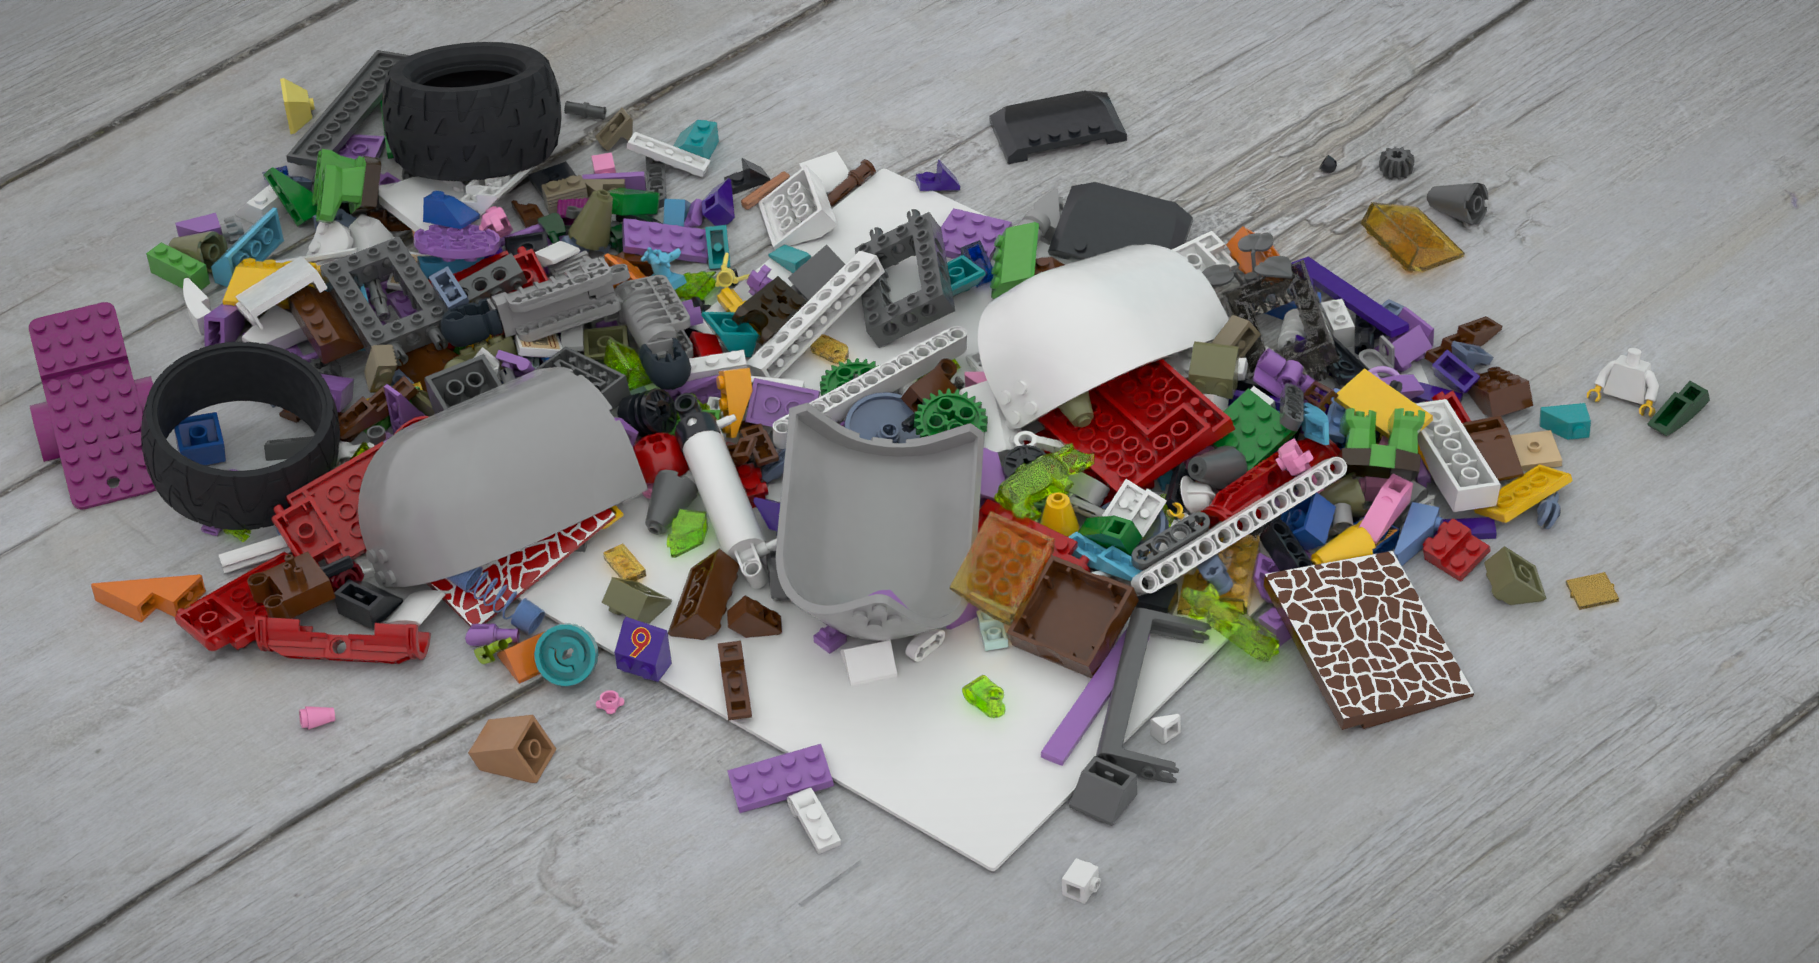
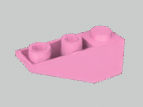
M1392 474L1382 486L1359 528L1363 527L1367 530L1375 544L1378 543L1411 500L1413 483L1395 474Z

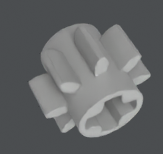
M234 216L224 218V224H220L222 235L225 239H229L230 243L237 242L240 235H244L241 220L235 221Z

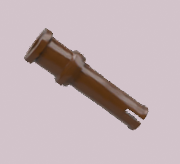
M863 159L860 166L855 170L849 171L848 177L827 194L831 208L853 188L863 185L865 179L876 173L870 161Z

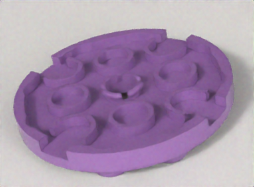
M434 224L429 225V230L419 229L414 233V246L419 250L420 254L441 257L443 261L452 262L455 259H464L468 262H474L477 258L496 254L500 248V236L491 229H487L486 232L479 230L478 225L469 224L462 229Z

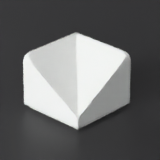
M1179 714L1155 717L1150 720L1151 736L1161 744H1165L1181 733V716Z

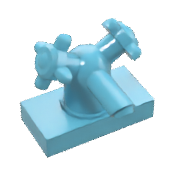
M651 247L647 248L641 261L647 260L651 264L654 272L651 276H666L674 290L687 283L684 275L673 273L670 270V262L679 258L681 254L679 248L669 254L662 253L661 250L657 249L652 250Z

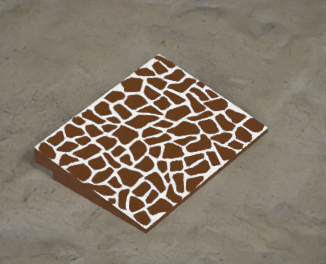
M1393 551L1265 574L1263 586L1341 730L1361 725L1363 729L1474 696L1471 686Z

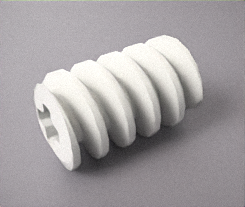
M1292 309L1285 314L1277 342L1279 349L1284 354L1289 356L1293 354L1296 335L1307 339L1306 334L1312 322V317L1307 311Z

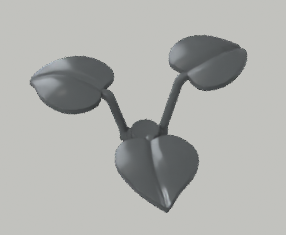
M1268 232L1249 234L1239 240L1238 248L1243 252L1251 251L1252 272L1247 273L1243 280L1235 270H1230V266L1226 264L1213 265L1202 272L1212 287L1229 284L1235 276L1240 284V288L1245 287L1246 296L1252 299L1255 298L1256 291H1263L1262 276L1292 279L1291 261L1288 257H1269L1256 266V251H1267L1273 245V236Z

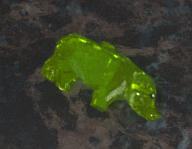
M1070 443L1064 445L1055 453L1042 455L1027 465L1022 464L1013 475L999 485L998 492L994 495V500L1000 502L1001 507L1013 511V515L1016 518L1023 519L1027 517L1035 521L1040 518L1042 513L1036 510L1033 503L1039 502L1048 495L1057 492L1064 493L1069 497L1070 495L1067 490L1074 485V482L1068 478L1069 475L1080 473L1095 463L1094 453L1085 454L1074 449L1073 444Z
M1212 583L1204 591L1194 590L1189 587L1183 590L1182 597L1191 606L1188 614L1190 618L1196 620L1206 618L1207 623L1213 629L1260 662H1269L1273 656L1279 654V639L1267 628L1226 601H1219V594Z

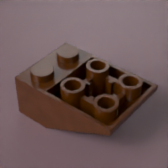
M1491 367L1487 369L1488 372L1477 373L1480 379L1467 391L1481 412L1489 417L1502 416L1533 406L1529 380L1501 369V367Z
M1500 415L1462 423L1498 481L1524 476L1509 429Z

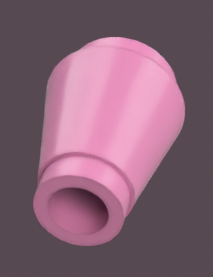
M305 706V709H299L301 728L309 730L334 722V708Z

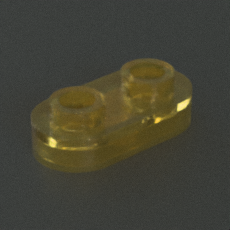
M824 334L810 346L813 354L835 364H839V361L843 363L849 358V350L846 344Z

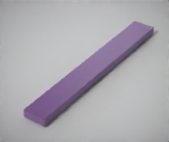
M1127 628L1041 751V758L1063 766L1111 696Z

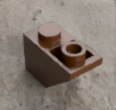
M746 595L727 610L728 628L745 638L780 635L782 633L781 615Z

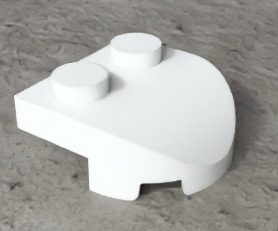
M333 221L331 224L320 222L306 256L351 249L353 245V238L350 236L351 230L337 221Z

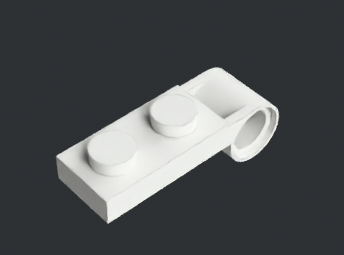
M812 788L787 797L791 813L794 817L799 818L818 854L841 845V839Z

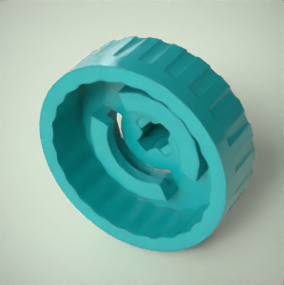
M570 623L559 624L545 631L537 641L534 652L535 663L541 675L549 682L559 686H571L585 680L594 671L599 656L598 646L591 633L582 626ZM572 648V656L568 658L566 656L567 650Z

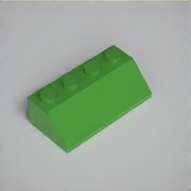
M1032 222L1005 229L1002 235L999 234L994 243L996 251L993 255L995 264L991 271V274H993V279L990 283V288H992L991 298L999 297L1034 276L1039 223Z

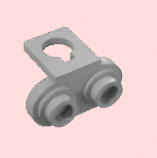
M1382 335L1379 337V352L1374 349H1365L1359 353L1358 360L1368 370L1377 366L1394 368L1395 347ZM1385 345L1387 346V348H1388V350H1389V355H1388V356H1387V352H1386V350H1385ZM1377 373L1380 378L1391 376L1387 373Z

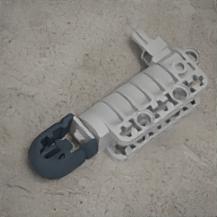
M583 256L577 271L571 273L565 271L562 276L556 278L551 276L549 280L541 283L533 282V286L524 289L518 287L515 292L509 294L503 292L491 296V300L490 298L479 300L478 304L473 302L450 309L442 317L441 333L445 340L454 347L469 346L487 339L489 335L496 336L502 333L504 337L517 335L522 341L532 342L614 314L621 309V306L614 292L613 285L630 278L628 266L626 264H617L609 267L603 257L592 259Z
M654 275L619 284L614 289V292L619 299L621 309L614 314L602 318L605 322L618 320L620 324L625 323L640 348L639 359L649 379L658 388L674 390L682 387L691 374L689 358L694 356L693 345L684 329L689 328L691 325L690 315L668 278L663 275Z

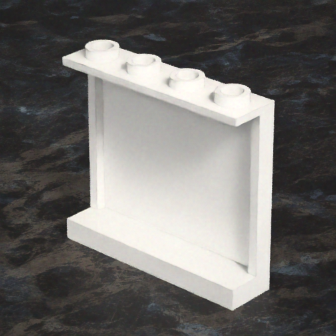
M300 256L235 296L238 300L236 306L252 326L257 325L260 329H263L262 324L257 318L258 315L308 284L313 285L320 293L326 290L327 286L318 271Z

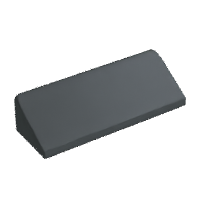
M314 436L268 440L264 445L266 461L283 460L294 456Z

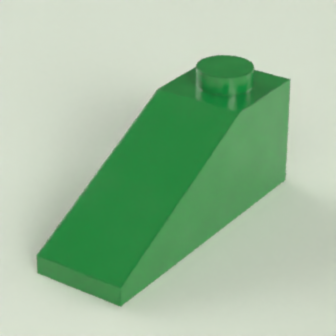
M274 167L263 174L297 227L317 214V206H312L313 193Z

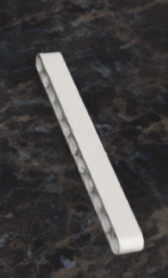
M962 326L950 327L809 404L835 422H838L847 417L851 407L861 398L875 393H892L932 371L941 359L948 358L953 360L964 354L967 350V330ZM789 414L773 423V445L778 449L786 448Z
M1340 457L1321 461L1141 571L1132 578L1131 587H1134L1138 595L1157 591L1341 478L1347 471L1346 462ZM1331 463L1335 466L1334 474L1330 470ZM1312 475H1315L1317 478L1316 485L1311 480ZM1294 486L1298 488V496H1295L1293 493ZM1275 497H1277L1280 501L1279 508L1275 506ZM1256 509L1261 511L1260 519L1256 517ZM1238 520L1242 522V531L1237 528ZM1219 531L1224 535L1223 542H1220L1218 539ZM1200 543L1205 546L1204 554L1199 550ZM1181 555H1184L1186 558L1185 566L1180 562ZM1162 566L1167 569L1166 577H1163L1161 574ZM1143 578H1146L1148 581L1147 589L1142 586Z

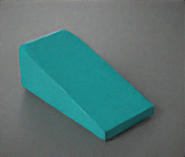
M785 244L768 254L771 259L791 273H794L811 258L809 253Z

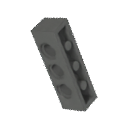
M511 253L458 283L467 295L469 302L478 304L479 300L490 298L491 300V296L517 290L518 287L526 284L527 280Z

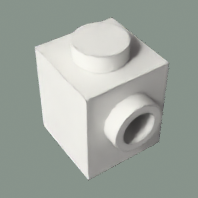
M1076 858L1062 878V895L1085 904L1091 894L1099 889L1101 879L1099 878L1098 866Z

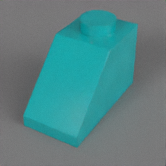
M726 225L705 227L709 269L721 268L725 253H729ZM729 254V259H728V263H727V268L731 267V266H730V254Z
M1586 403L1540 407L1539 425L1541 428L1551 430L1552 433L1566 440L1590 437L1591 419Z

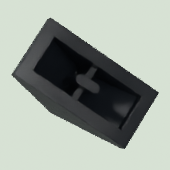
M1177 583L1162 587L1153 593L1137 596L1139 601L1134 609L1145 608L1173 615L1178 604Z

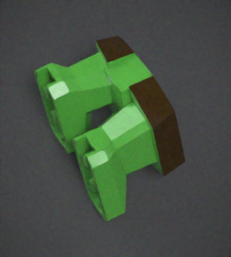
M321 149L317 157L312 206H317L316 222L333 223L341 203H349L350 214H366L376 208L381 174L380 159L369 156H358L356 159L340 156L332 150Z
M1355 408L1346 409L1340 420L1339 432L1347 438L1345 448H1342L1337 456L1346 462L1347 471L1344 475L1355 472L1356 477L1389 479L1392 474H1395L1410 482L1414 480L1420 472L1421 455L1418 454V434L1424 425L1425 412L1418 410V416L1415 415L1414 417V412L1405 411L1404 416V408L1395 409L1388 420V432L1390 433L1388 445L1376 444L1375 436L1377 412L1369 410L1368 416L1366 415L1365 417V412L1356 411L1354 416Z

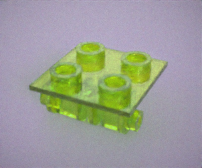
M716 271L687 272L683 274L687 283L675 289L679 299L685 298L687 301L693 297H699L703 300L715 288L716 280L713 276L716 274Z

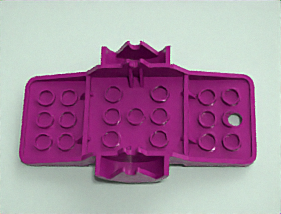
M101 302L33 319L29 324V334L46 402L30 405V411L43 461L61 458L72 505L76 509L82 510L156 491L146 469L141 445L142 415L153 381L151 376L133 379L114 305L108 302ZM112 478L120 480L119 486L116 488H110L107 483Z

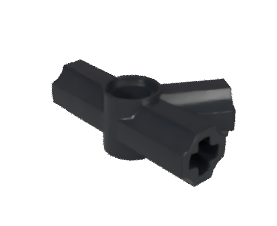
M1356 314L1354 352L1359 355L1365 349H1374L1375 339H1379L1382 335L1384 337L1388 335Z

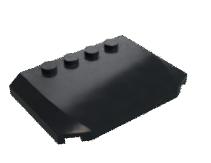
M1084 90L1008 105L989 116L991 127L1008 164L1028 161V154L1101 139H1106L1107 145L1127 141V133L1107 92Z
M1098 182L1071 186L1049 246L1048 254L1067 260L1070 257L1084 260L1131 245L1151 244L1172 250L1186 243L1193 223V217L1176 202Z

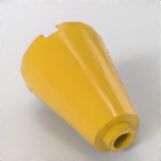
M1059 492L1049 495L1040 524L1067 537L1078 532L1080 526L1069 497Z
M1353 525L1313 553L1310 560L1314 565L1373 555L1372 549L1376 548L1375 543L1365 528L1356 527L1357 525Z

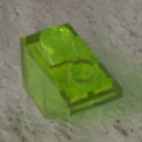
M679 509L677 518H674L672 521V533L667 536V548H670L672 558H676L704 543L708 531L707 513L705 511Z

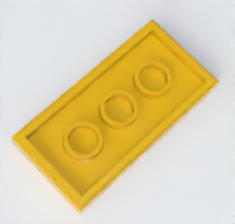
M1365 368L1338 391L1337 394L1339 396L1336 399L1334 398V401L1345 409L1355 408L1354 415L1356 411L1365 412V417L1366 415L1368 416L1369 410L1377 412L1375 430L1388 439L1390 436L1388 420L1395 409L1404 408V416L1405 411L1414 412V417L1415 415L1418 416V410L1424 411L1425 421L1420 432L1433 421V415Z
M1539 464L1526 472L1524 476L1518 477L1499 490L1496 506L1474 509V512L1507 523L1571 483L1572 476L1569 473Z

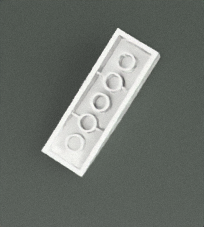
M1447 399L1415 403L1433 415V421L1418 434V444L1436 485L1452 511L1459 512L1496 506L1501 484Z

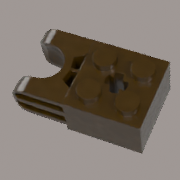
M777 276L740 305L731 320L738 326L743 323H751L757 326L761 334L756 342L763 346L807 301Z

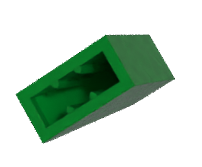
M617 188L608 191L613 198L612 214L640 215L658 213L660 193L627 188Z

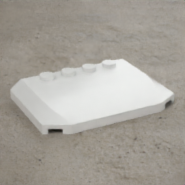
M417 176L396 183L380 185L378 201L380 205L414 232L419 229L426 231L429 230V225L434 224L423 222L424 197L433 191H443L445 195H450L460 200L466 195V186L460 181L432 180ZM482 216L471 224L481 225Z

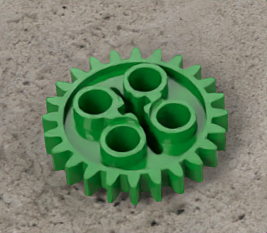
M856 358L855 362L847 359L846 364L839 361L838 367L831 365V370H825V375L821 376V396L853 380L855 374L859 377L877 367L876 361L869 364L867 359L859 362V359Z
M947 389L946 394L938 390V396L930 393V400L923 398V405L918 404V410L915 412L914 419L916 435H920V438L970 423L982 432H987L988 416H986V409L982 408V402L975 403L976 396L968 398L967 391L963 395H959V389L954 394L951 393L950 389Z

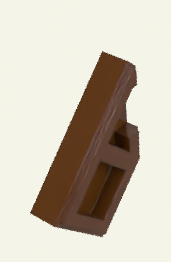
M516 200L511 201L512 208L525 228L538 224V218L544 217L536 204L528 203L524 205L519 204Z

